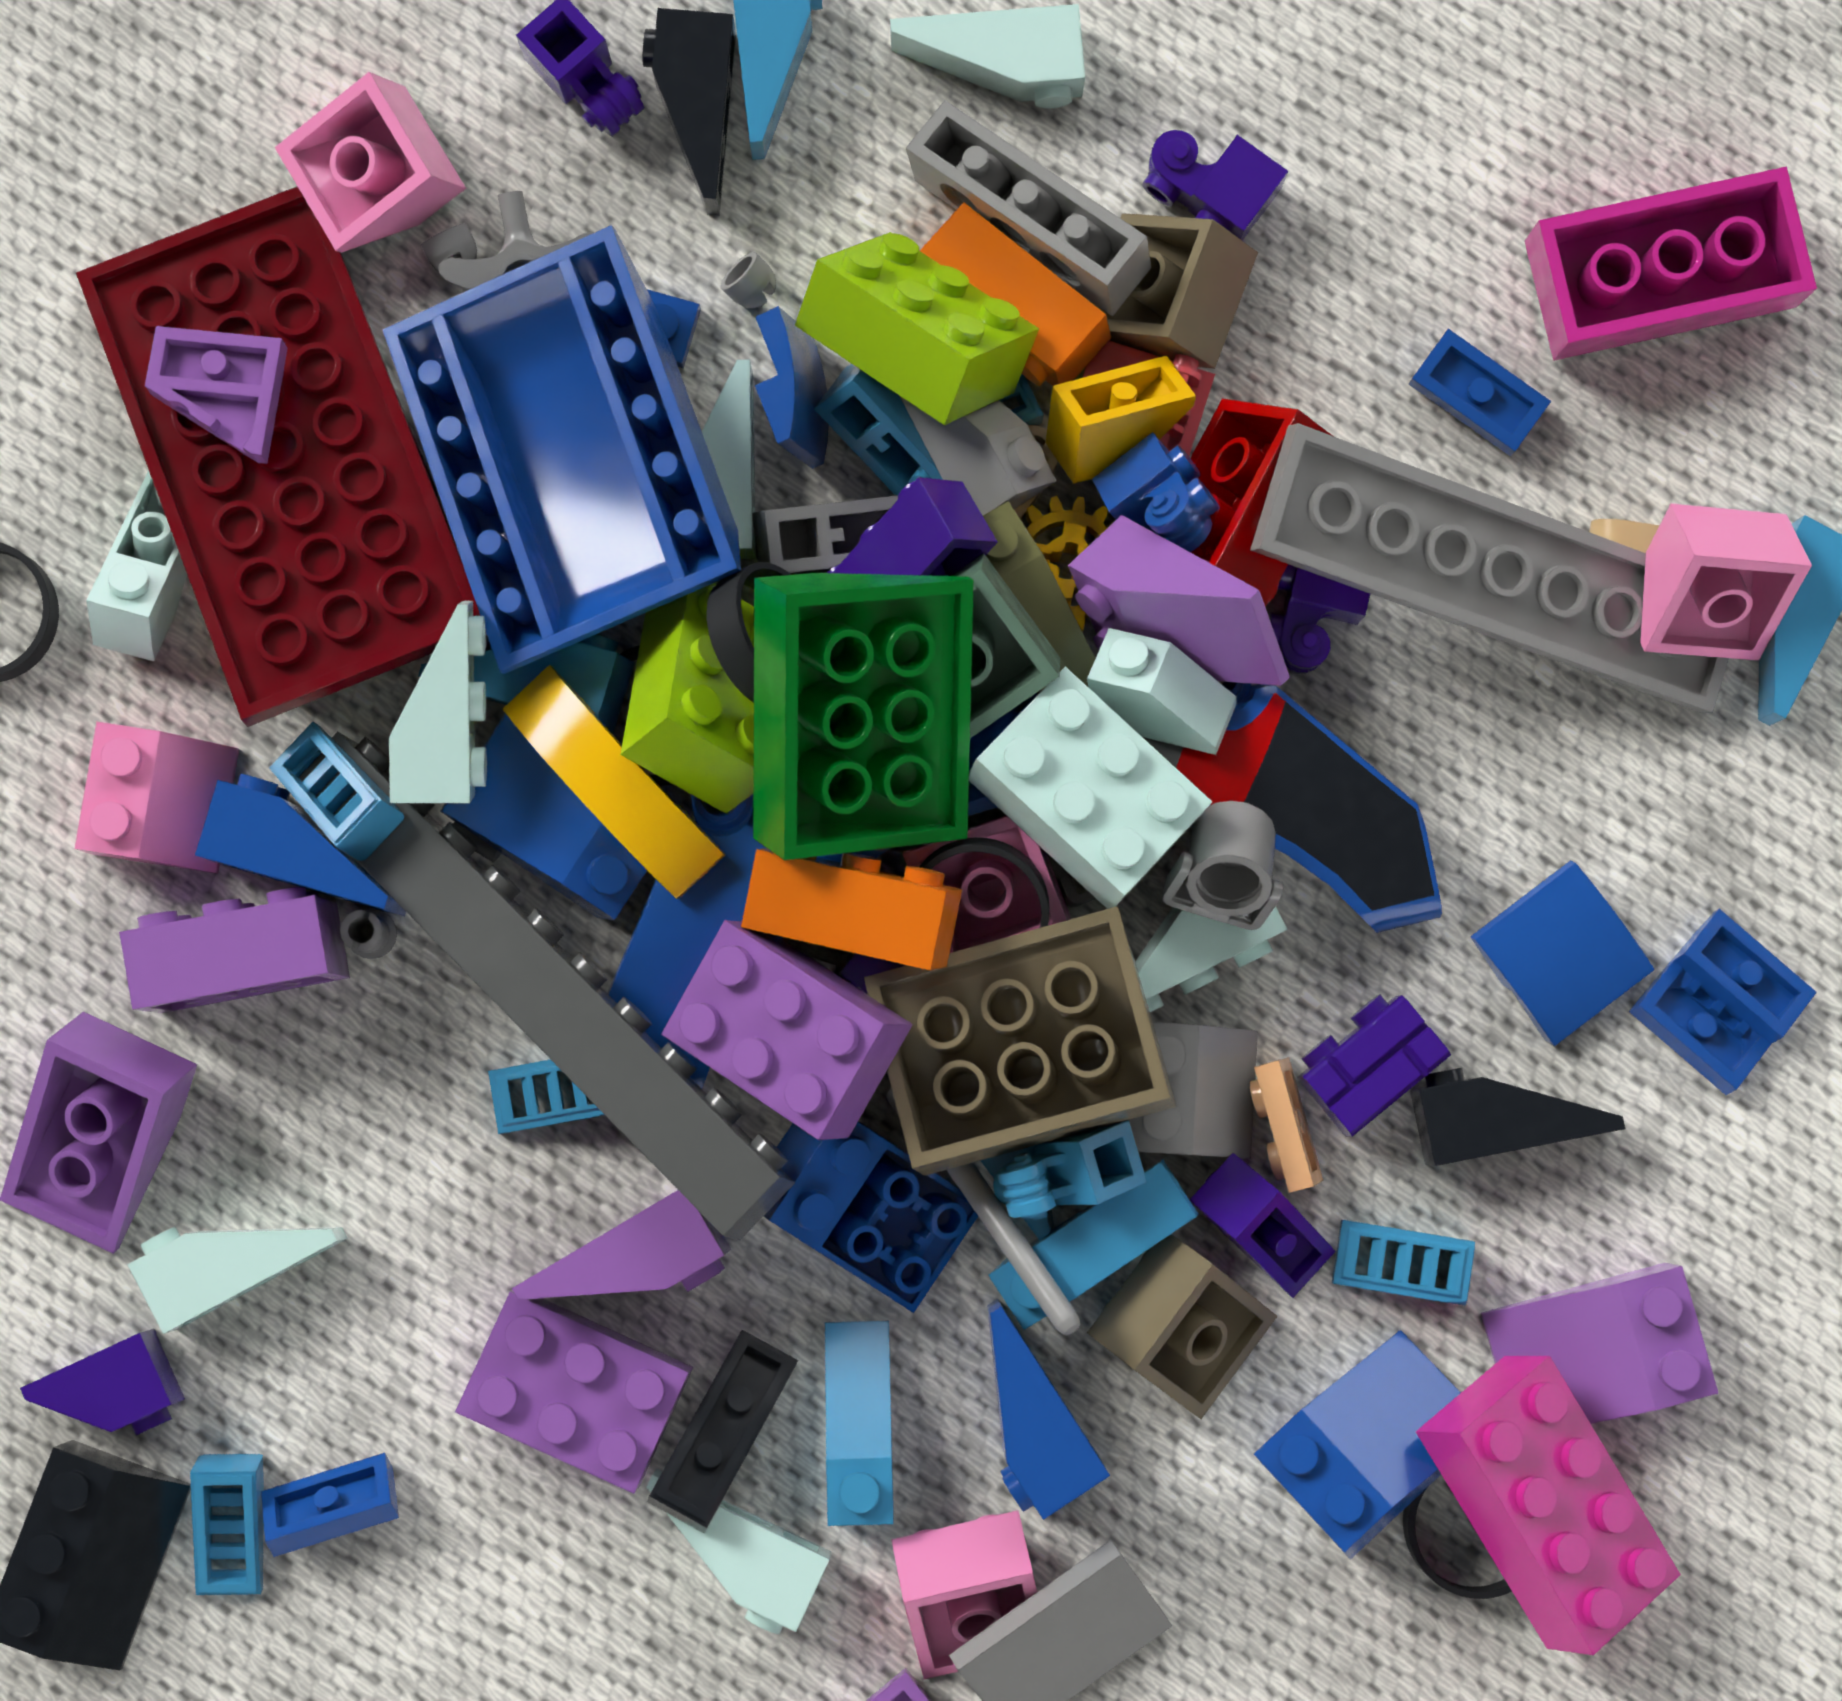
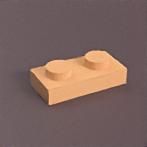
M1287 1057L1256 1066L1254 1069L1257 1079L1250 1081V1092L1259 1118L1268 1117L1274 1142L1267 1144V1153L1272 1172L1276 1180L1285 1179L1289 1193L1314 1187L1323 1181L1290 1058Z

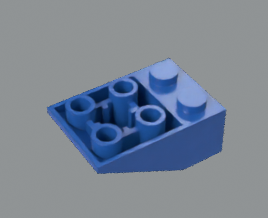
M860 1121L857 1122L849 1138L817 1140L792 1123L777 1148L788 1159V1162L781 1169L795 1184L774 1204L764 1217L914 1313L978 1218L977 1213L958 1187L937 1173L924 1176L912 1169L909 1154Z

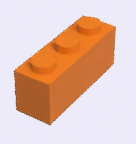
M965 202L959 206L920 250V252L940 265L953 267L963 272L968 277L971 285L991 298H998L1009 302L1018 309L1019 316L1039 328L1022 374L1028 380L1038 386H1041L1044 381L1054 386L1074 380L1112 338L1107 316L1104 312Z
M768 848L756 849L741 927L931 971L947 967L962 889L943 885L945 874L930 869L906 866L904 876L880 871L881 859L856 853H843L841 862L817 856L783 860Z

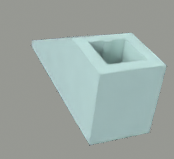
M149 470L86 602L93 645L155 661L175 617L187 572Z
M462 601L457 605L389 736L390 803H470L475 796V787L486 786V747H475L474 721H485L486 685L485 682H474V656L485 655L486 628L484 616H473V601Z
M1276 906L1263 925L1255 930L1240 928L1173 907L1135 961L1149 1011L1152 1012L1164 1006L1159 993L1177 984L1180 985L1184 995L1218 979L1219 977L1213 966L1231 957L1234 958L1238 968L1272 952L1273 949L1268 939L1288 930Z

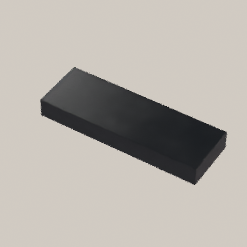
M741 1330L651 1491L647 1502L705 1533L796 1367L798 1360Z

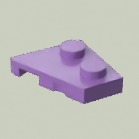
M156 326L145 387L153 397L257 463L267 464L288 348L282 338Z

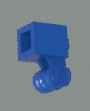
M1153 432L1092 478L1108 511L1116 520L1123 515L1189 552L1198 548L1206 540L1212 527L1210 516L1220 509L1215 498L1199 479L1201 473L1186 452L1179 445L1169 451Z

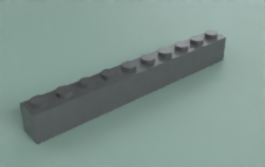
M337 731L332 739L390 798L389 773L386 771L389 768V757L367 737L356 743ZM321 753L299 778L303 781L326 756ZM339 771L318 792V794L316 795L317 797L335 780V778L340 774ZM354 791L334 814L336 815L357 792ZM394 803L404 814L403 821L367 859L363 861L355 860L723 1236L741 1240L795 1184L781 1169L788 1162L785 1155L762 1134L759 1133L752 1140L735 1123L742 1116L740 1110L715 1087L707 1094L690 1077L697 1070L696 1066L677 1047L668 1042L661 1048L645 1032L652 1025V1022L639 1008L625 997L616 1003L601 988L608 980L605 974L580 952L572 958L557 943L564 936L563 932L538 909L535 908L529 915L514 900L521 892L520 889L501 870L491 865L485 871L471 857L478 848L474 842L453 823L448 822L443 828L428 813L435 806L434 803Z

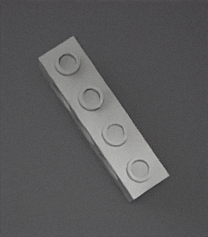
M944 100L906 147L914 179L918 184L955 209H958L965 202L1078 293L1111 316L1116 313L1151 269L1146 235L946 100Z

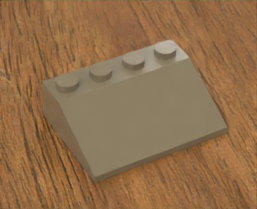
M1118 906L952 952L949 954L947 967L930 971L906 965L864 977L867 993L870 997L913 1024L887 1071L912 1169L924 1176L1176 1107L1157 1034Z

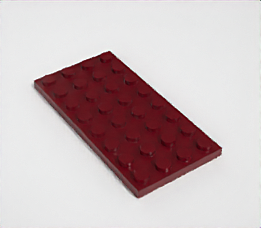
M298 186L76 272L242 722L247 727L432 654L457 605L462 601H473V616H480L455 540L342 253L335 251ZM156 326L282 338L288 349L267 464L257 463L149 393L145 387Z

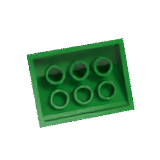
M809 573L754 578L753 839L783 860L967 839L974 579L968 576Z

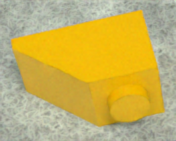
M1167 356L1052 386L1045 443L1073 484L1094 478L1152 432L1159 439L1164 436L1194 406L1196 395Z

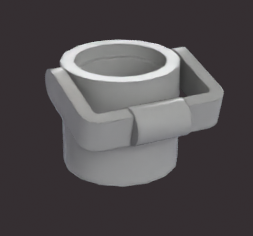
M1226 801L1210 805L1192 825L1189 854L1182 852L1166 877L1163 902L1171 907L1248 930L1260 928L1278 904L1284 885L1283 882L1273 880L1276 831L1272 820L1263 810L1249 803Z

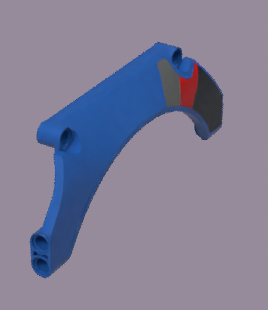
M1224 682L1222 684L1236 696V707L1216 755L1143 737L1212 801L1210 805L1219 802L1237 801L1249 803L1263 810L1272 820L1276 831L1275 849L1288 855L1327 883L1376 933L1442 916L1441 899L1428 835L1418 804L1276 685L1257 684L1252 686L1251 683ZM1037 693L970 738L969 772L979 755L1032 702ZM969 781L968 816L998 808ZM691 794L695 822L726 855L679 899H676L655 879L641 916L607 992L616 1003L623 997L627 998L648 1017L652 1025L645 1032L661 1048L668 1042L672 1043L696 1066L697 1070L690 1077L702 1089L710 1067L661 1034L724 920L742 921L756 849H767L753 839V794L727 814ZM891 848L850 853L877 858ZM842 854L817 857L841 862Z

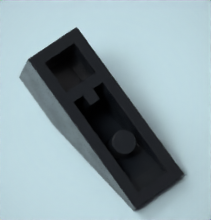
M657 8L656 29H645L643 67L652 68L657 91L707 215L720 216L736 42L733 14Z
M1462 1067L1429 1073L1425 1076L1426 1087L1410 1090L1424 1162L1428 1166H1439L1625 1129L1623 1116L1484 1077L1465 1079Z

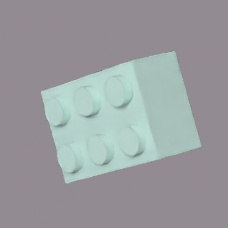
M1066 666L1060 671V677L1048 684L979 755L969 772V781L1107 909L1116 907L1212 803L1203 792Z

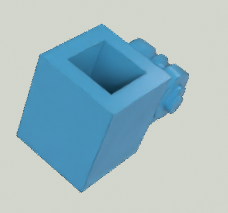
M1126 1120L1035 1145V1155L1031 1156L1029 1152L1014 1156L1015 1161L1007 1163L996 1172L993 1188L998 1200L1006 1204L1009 1217L1039 1220L1047 1217V1211L1056 1205H1098L1147 1183L1130 1122Z

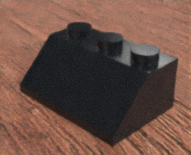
M75 1440L53 1447L0 1584V1643L42 1659L122 1670L189 1496L191 1484Z

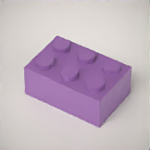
M293 887L266 893L268 904L255 906L254 903L242 904L241 899H229L202 905L203 916L192 918L191 915L178 916L177 911L159 912L138 917L139 928L119 932L132 1010L167 1013L350 978L345 946L340 934L341 923L337 903L318 897L317 891L306 892V887Z
M724 920L661 1035L817 1140L849 1138L913 1024L778 936L742 928V921Z
M512 1290L507 1296L455 1413L634 1494L643 1481L693 1370V1366L543 1298L518 1300Z

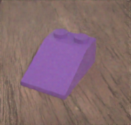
M1123 515L1068 565L1079 591L1076 593V600L1082 610L1090 617L1096 632L1093 640L1098 650H1100L1108 629L1112 628L1171 642L1217 681L1281 686L1290 678L1258 589Z
M83 1011L46 1041L0 1201L114 1254L120 1248L181 1118L198 1064Z
M677 1190L516 1285L512 1290L518 1300L664 1290L681 1281L686 1291L689 1292L725 1269L719 1258L728 1253L731 1248L725 1237Z
M1661 1263L1481 1312L1494 1363H1497L1504 1356H1550L1590 1424L1656 1411L1719 1393L1681 1265Z

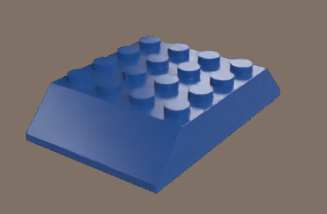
M612 225L382 329L480 616L485 617L486 633L501 673L511 672L741 571L738 529L655 304L616 229Z

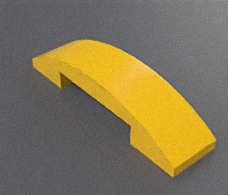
M548 665L502 709L574 794L676 899L683 896L726 855L692 817L670 798L642 766L620 755L622 744L594 715L595 712L551 665Z

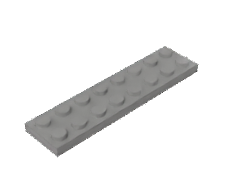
M1296 423L1288 426L1250 549L1251 551L1693 711L1713 713L1729 658L1644 652L1641 646L1646 553L1302 424Z

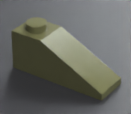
M1009 501L983 515L998 541L986 557L1059 655L1060 671L1066 666L1088 687L1087 677L1096 658L1044 555Z

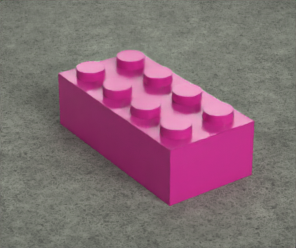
M1787 166L1538 220L1524 241L1553 361L1797 308L1817 289Z
M1504 1356L1415 1431L1547 1649L1595 1655L1681 1575L1550 1356Z

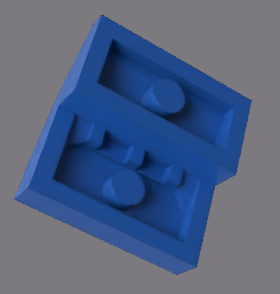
M777 306L756 316V320L778 375L755 385L777 444L814 469L824 464L828 444L829 425L814 410L827 392L826 379L814 338L794 326L796 321Z
M1571 860L1470 936L1498 980L1504 987L1513 992L1541 1036L1554 1047L1655 970L1609 903L1581 868Z
M1719 908L1692 935L1645 990L1629 1012L1722 1093L1728 1095L1739 1088L1770 1045L1784 1037L1817 992Z

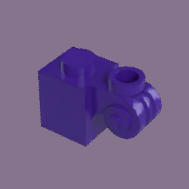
M555 0L516 34L525 61L565 104H568L573 98L578 101L585 112L582 118L591 128L595 125L600 132L605 131L609 136L613 137L620 131V126L623 123H629V118L632 115L637 116L644 110L645 107L641 101L642 96L637 89L639 86L630 75L624 78L619 72L613 74L609 70L612 61L606 39L570 0Z
M1170 130L1159 136L1151 150L1148 176L1142 183L1146 192L1158 202L1169 207L1173 206L1177 200L1187 207L1188 212L1194 215L1195 218L1213 219L1242 241L1282 189L1288 174V170L1238 134L1219 160L1211 165H1202L1196 162L1198 145L1191 134L1182 130Z
M1288 564L1278 586V589L1287 591L1283 615L1272 612L1269 618L1287 670L1297 674H1306L1320 666L1330 652L1331 641L1328 633L1322 627L1316 625L1317 622L1323 618H1329L1358 625L1366 615L1370 593Z

